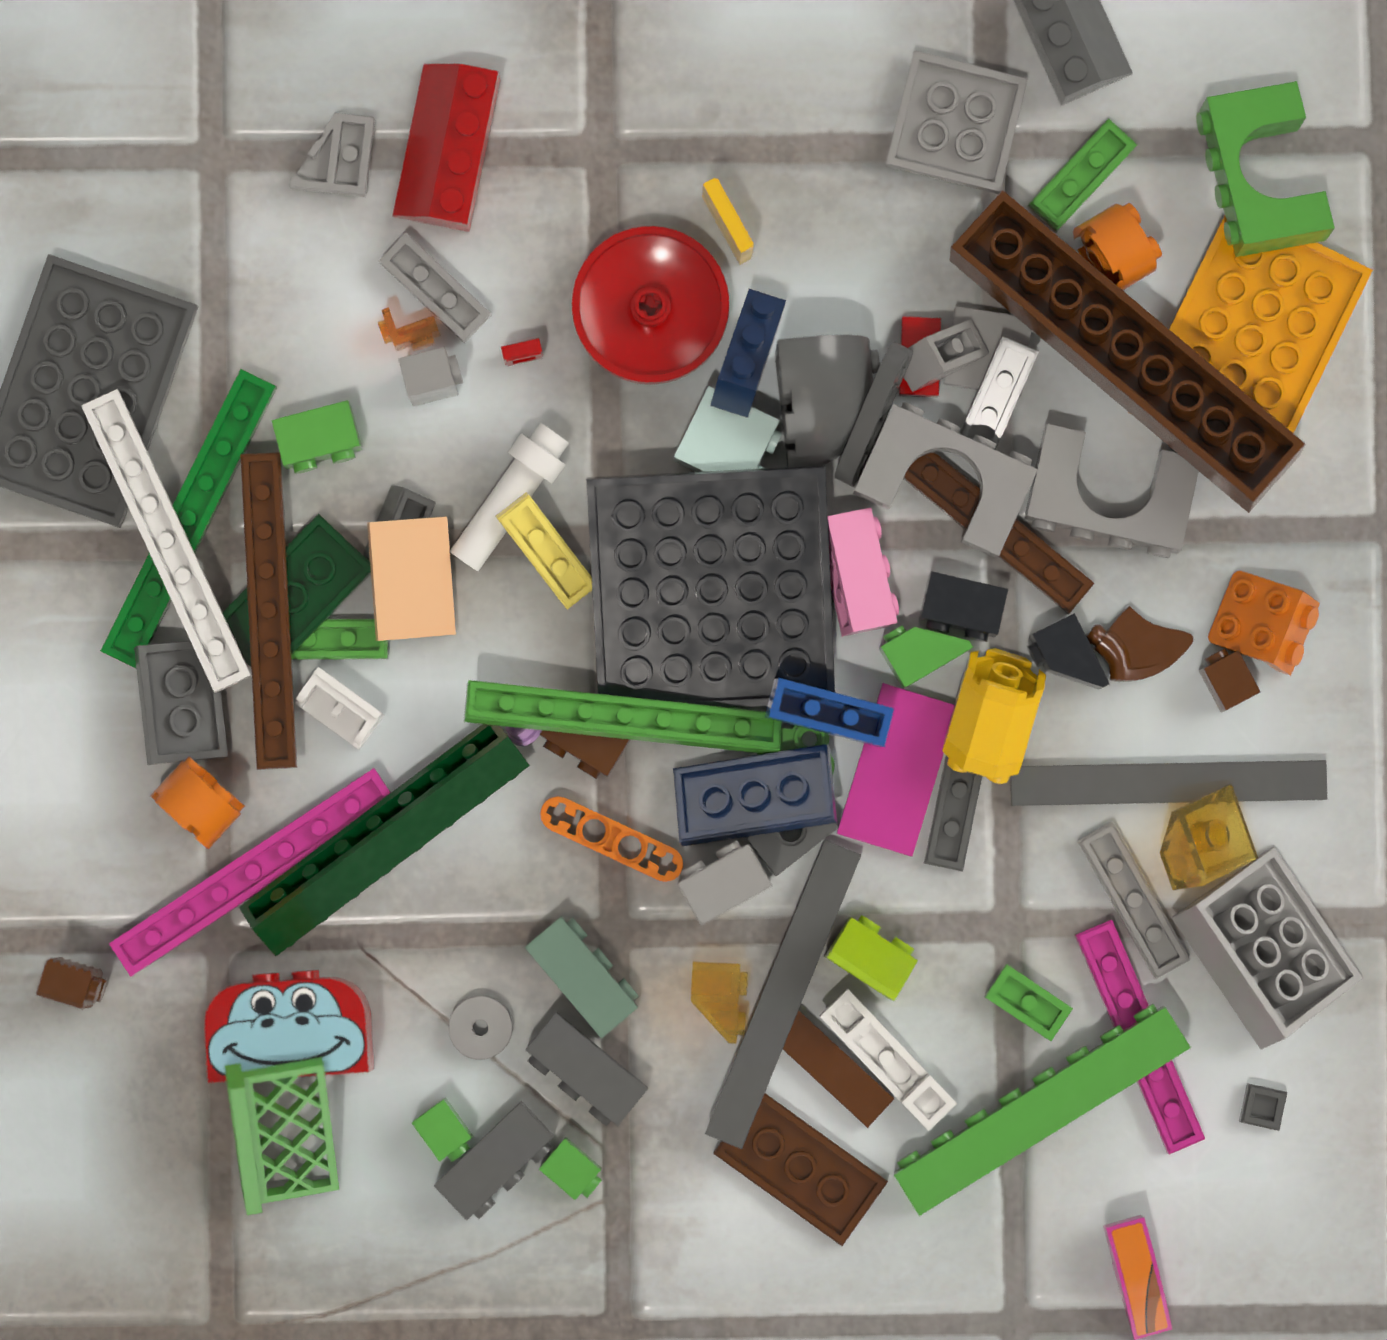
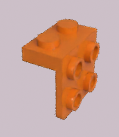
M1236 571L1232 575L1209 632L1208 639L1216 646L1233 652L1239 650L1240 654L1263 661L1276 671L1291 676L1294 667L1302 660L1304 654L1303 645L1309 630L1313 629L1317 623L1320 603L1302 590L1244 571Z

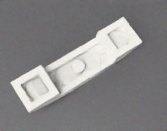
M849 989L844 991L819 1015L928 1131L957 1104Z

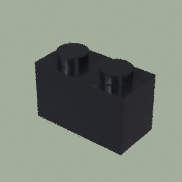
M931 571L927 580L919 620L927 622L926 629L948 634L951 627L964 630L965 638L987 642L988 636L994 638L998 636L1008 589Z

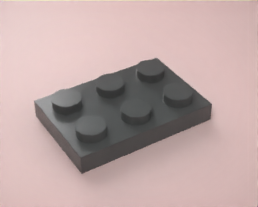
M191 641L134 647L147 765L185 761L189 756L194 761L228 757L221 691L214 692Z

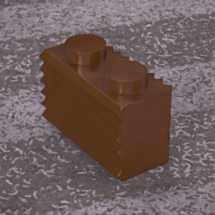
M63 957L50 958L46 960L36 995L80 1009L91 1008L95 1002H101L107 980L102 978L103 972L101 968L87 967L86 964L72 962L71 959L64 960Z

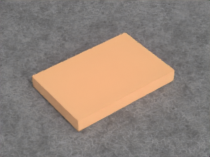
M447 517L367 522L376 641L456 635Z

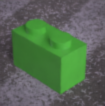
M348 400L271 420L283 466L286 470L294 469L295 474L317 469L316 462L332 458L333 464L355 459L354 452L363 450L352 407Z

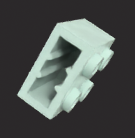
M708 386L677 449L674 461L695 472L765 469L759 464L765 452L773 454L783 433L776 430L780 420L751 407L748 418L712 407L710 404L715 389Z

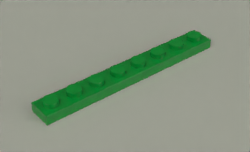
M240 369L173 503L175 512L195 553L241 462L240 454H245L277 389L275 385ZM150 553L100 650L136 668L134 647L150 645L172 601Z

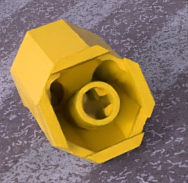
M994 648L987 649L983 657H978L979 651L970 653L945 735L942 752L949 757L947 765L954 771L962 773L971 772L984 776L994 783L1003 784L1008 782L1009 776L1019 774L1044 691L1046 674L1040 669L1038 675L1030 670L1032 662L1026 657Z

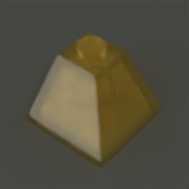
M1232 784L1226 785L1171 812L1159 854L1172 890L1204 886L1258 859Z

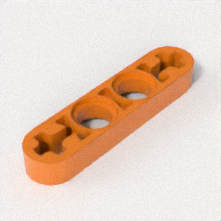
M557 796L548 799L541 808V820L551 831L656 880L663 882L672 881L682 872L683 859L674 848L576 802ZM559 803H563L566 805L565 812L576 818L577 810L585 813L577 824L576 835L567 832L572 825L565 821H560L557 826L550 823L552 816L547 813L550 806L557 808ZM592 819L600 820L606 829L603 839L594 843L586 840L582 832L585 823ZM626 836L636 837L641 843V852L634 859H626L619 853V842ZM648 843L657 846L652 854L663 858L666 853L673 855L672 862L677 865L675 872L667 871L665 876L657 873L659 866L649 860L647 868L639 866V863L646 856Z

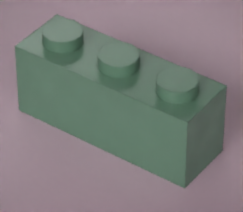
M561 916L525 946V949L602 1039L638 1008L634 1000L639 995L624 978L617 982L608 972L613 967V964L599 948L592 952L582 940L588 935L572 917L566 922Z

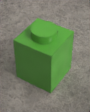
M444 1098L412 1122V1125L439 1162L445 1157H448L453 1162L471 1149L467 1141L473 1135L447 1098Z
M567 1137L561 1141L539 1168L542 1173L574 1200L580 1194L588 1198L602 1181L597 1176L602 1167Z

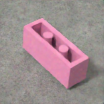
M871 508L827 516L830 585L842 637L882 629L898 623L896 616L899 614V605L895 594L890 592L887 579L890 577V565L887 557L882 555L879 544L881 526L876 516L873 517Z

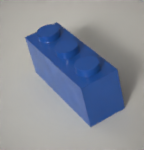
M776 678L774 679L765 717L876 747H885L894 708Z

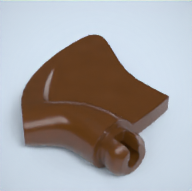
M1130 606L1118 616L1107 631L1100 624H1095L1086 635L1089 643L1095 646L1094 650L1108 663L1109 680L1117 682L1143 680L1164 671L1174 664L1194 641L1192 634L1155 625L1145 620Z

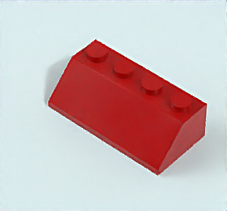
M460 63L423 64L393 217L470 232L500 85L499 71Z

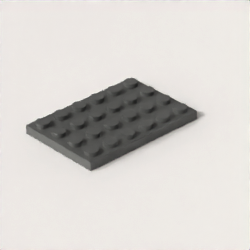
M48 254L0 389V487L121 528L128 505L81 405L118 389L148 451L198 310L197 304Z

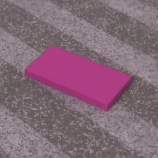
M882 683L876 704L894 708L885 747H876L864 743L836 834L913 857L943 758L944 739L955 705Z

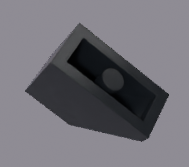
M1075 613L1029 636L1032 644L1028 645L1027 649L1037 667L1043 665L1048 673L1096 689H1101L1110 684Z

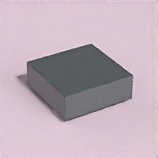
M1247 1083L1239 1122L1279 1131L1288 1092Z

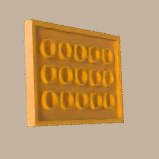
M1224 215L1169 330L1294 434L1373 270L1317 242L1236 257L1233 245H1228L1225 239L1224 223L1227 221Z

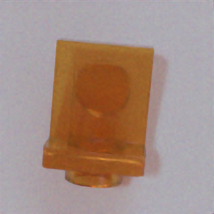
M388 307L381 310L384 320L377 322L385 344L393 342L396 351L412 347L413 351L422 350L435 344L433 338L441 336L434 316L396 328Z

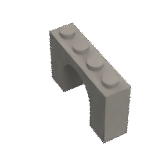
M903 402L902 406L899 407L893 404L853 494L889 510L906 471L914 461L932 452L942 451L956 454L972 466L980 485V497L977 507L960 543L993 558H997L1038 469L1030 466L1033 460L1014 451H1011L1009 456L994 449L997 444L982 436L975 435L973 440L959 434V426L947 420L939 418L938 422L935 423L923 418L924 411L914 405Z
M1047 424L1044 427L1035 466L1038 471L1031 484L1024 520L1033 521L1032 528L1046 532H1055V527L1071 530V537L1087 541H1093L1094 535L1109 539L1108 545L1121 549L1131 550L1132 544L1148 547L1147 554L1162 558H1170L1171 553L1177 554L1182 550L1199 473L1196 468L1178 453L1162 450L1158 454L1150 494L1143 508L1138 513L1126 518H1107L1095 513L1084 503L1077 487V471L1086 432Z

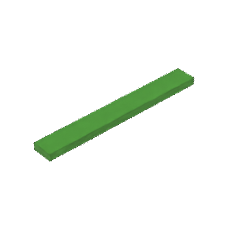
M468 680L466 688L464 722L763 754L780 751L782 726L781 721L766 718V712L473 680Z

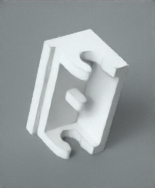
M317 667L300 691L295 702L296 705L358 750H360L384 717L382 712L319 667Z

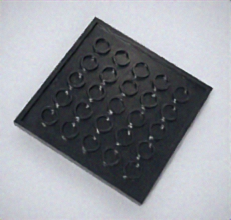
M825 465L586 478L598 694L726 708L768 706L774 679L776 678L835 693Z

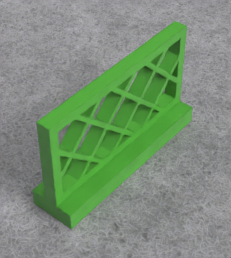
M322 1057L246 1071L241 1070L240 1063L225 1065L233 1133L246 1214L263 1213L261 1204L339 1190ZM316 1072L317 1079L306 1090L293 1083L299 1075ZM271 1081L277 1086L265 1097L254 1091L252 1084ZM286 1090L299 1097L289 1109L275 1103ZM308 1102L320 1109L311 1121L297 1115ZM268 1109L281 1116L271 1128L258 1122ZM289 1122L303 1128L293 1140L279 1134ZM311 1134L324 1140L323 1144L314 1153L301 1146ZM272 1141L285 1147L275 1160L262 1153ZM294 1153L307 1160L297 1171L284 1165ZM316 1165L329 1173V1178L314 1181L305 1176ZM276 1172L289 1178L283 1186L269 1189L266 1187V1183Z

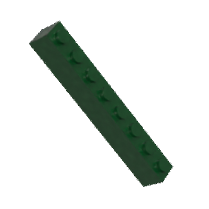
M482 724L247 900L239 909L251 929L275 956H278L316 926L326 921L328 917L349 901L358 897L361 892L381 877L391 872L393 868L413 853L419 851L445 829L451 827L477 805L483 803L506 783L515 779L530 765L501 726Z

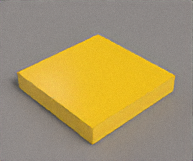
M714 177L703 183L702 198L739 265L752 259L754 243L718 178Z

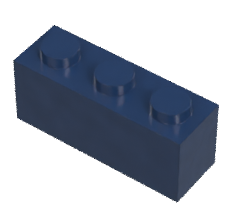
M748 290L718 376L710 406L748 418L780 324L786 300L756 290Z

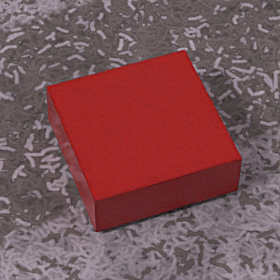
M539 338L501 346L503 359L507 366L534 361L543 357Z

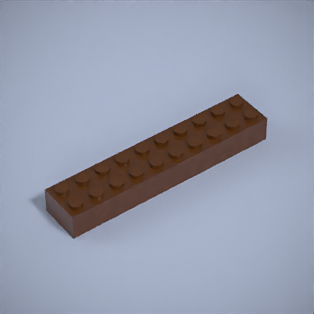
M1001 191L951 246L949 261L1248 513L1301 455L1305 446L1301 439L1005 191Z

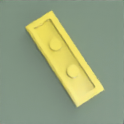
M527 492L495 516L567 610L592 591V577Z

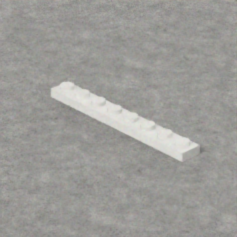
M116 389L81 405L214 692L217 693L251 677L248 666L120 391Z

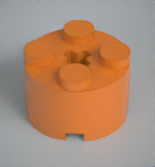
M1127 203L1124 206L1113 204L1073 230L1074 240L1081 236L1084 245L1077 249L1078 253L1122 290L1127 289L1155 272L1157 268L1156 259L1162 256V251L1156 240L1152 236L1147 237L1139 225L1141 223L1140 215L1131 203Z
M190 756L185 761H181L150 795L170 817L185 830L193 833L196 836L195 839L207 849H210L241 815L240 811L245 807L232 793L222 787L214 776Z

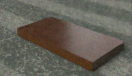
M766 1093L763 1096L743 1148L739 1149L721 1141L713 1152L714 1155L841 1246L844 1245L888 1183L882 1176Z

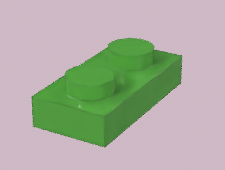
M1008 964L1004 966L984 996L1049 1041L1053 1040L1073 1010L1072 1007Z

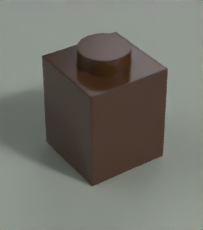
M1224 648L1204 659L1207 667L1199 670V673L1220 712H1224L1261 692L1239 650L1228 654Z

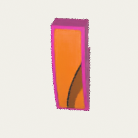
M1142 1215L1103 1225L1113 1261V1269L1133 1339L1137 1340L1172 1330L1167 1302L1145 1218Z

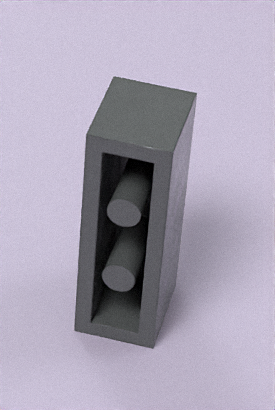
M557 1012L526 1049L531 1054L527 1061L545 1076L551 1071L562 1081L558 1087L575 1101L582 1096L592 1105L588 1112L605 1126L611 1121L618 1126L648 1090L645 1084Z
M521 1101L434 1184V1187L466 1221L473 1214L480 1219L496 1203L491 1197L501 1187L508 1192L524 1177L520 1169L530 1159L537 1164L553 1149L549 1141L554 1137V1134Z

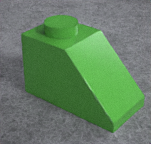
M902 625L883 636L886 644L881 646L879 650L902 689H905L971 650L973 646L969 640L919 627H913L906 631Z

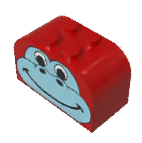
M319 970L292 972L291 980H280V973L252 975V982L236 984L218 993L206 1011L204 1029L208 1083L226 1082L224 1066L240 1063L241 1070L246 1071L322 1057L325 1075L365 1073L374 1070L370 1006L361 989L346 979L319 977ZM316 1072L299 1075L298 1077L316 1076Z

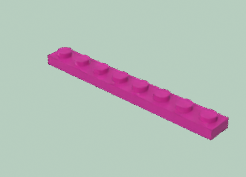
M373 768L110 942L109 945L130 977L134 976L249 900L391 793L376 769Z

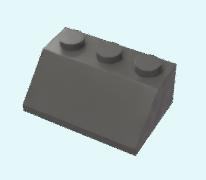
M1013 0L1061 106L1133 74L1100 0Z

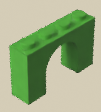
M1297 81L1206 97L1199 112L1196 114L1198 131L1200 135H1205L1208 146L1205 152L1206 164L1210 172L1214 171L1217 181L1215 186L1216 203L1220 209H1224L1227 221L1224 223L1225 239L1228 245H1233L1236 257L1326 241L1335 229L1326 191L1289 198L1268 197L1250 186L1240 168V150L1245 144L1258 138L1297 132L1305 121L1306 114Z

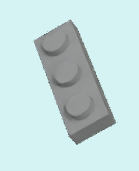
M407 233L379 260V263L464 344L491 316V313Z

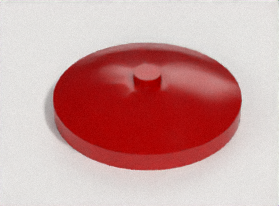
M641 226L627 229L609 237L598 245L580 268L572 293L574 326L586 352L600 367L610 374L637 384L669 383L696 371L712 356L719 346L728 322V287L715 258L703 245L692 237L677 230L659 226Z

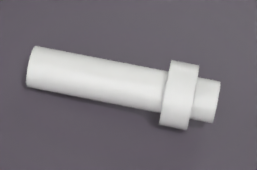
M541 422L530 438L520 433L508 450V453L515 457L514 461L460 535L450 552L479 572L507 532L495 516L527 492L532 497L544 479L553 484L566 466L558 458L569 442Z

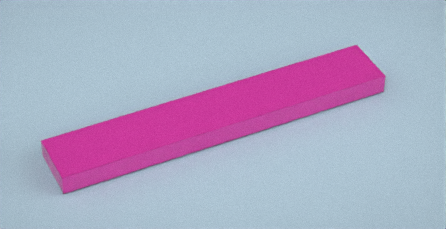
M1106 921L1075 934V938L1113 1027L1120 1025L1123 1030L1136 1023L1133 1016L1149 1005L1113 921ZM1172 1060L1137 1081L1167 1154L1170 1155L1205 1140Z

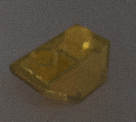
M692 961L691 1002L728 1043L737 1044V1035L745 1036L746 1012L738 1011L739 996H747L748 972H740V963Z

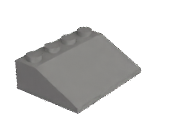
M1275 847L1203 894L1172 917L1260 1049L1286 1039L1363 979Z

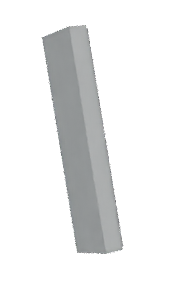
M1110 822L1078 840V844L1154 979L1190 961L1189 956L1114 823Z

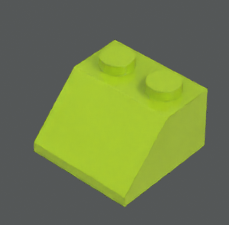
M863 915L860 916L858 921L849 917L824 957L888 999L895 1001L918 962L917 959L911 956L914 948L897 937H894L890 943L878 935L881 927Z

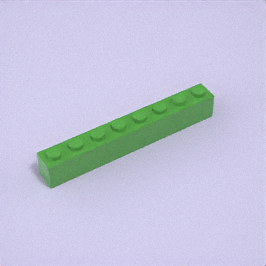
M1154 1004L1149 1005L1133 1016L1136 1023L1123 1030L1120 1025H1117L1102 1034L1099 1038L1103 1043L1091 1051L1086 1046L1081 1047L1066 1057L1069 1064L1057 1072L1054 1071L1053 1067H1049L1032 1078L1035 1085L1021 1093L1019 1088H1015L999 1098L998 1101L1001 1104L999 1108L989 1114L985 1109L976 1112L964 1120L968 1127L954 1135L950 1129L933 1139L931 1144L934 1148L920 1156L916 1150L899 1160L897 1164L900 1169L894 1172V1176L918 1215L921 1216L1191 1048L1167 1008L1162 1006L1156 1009Z

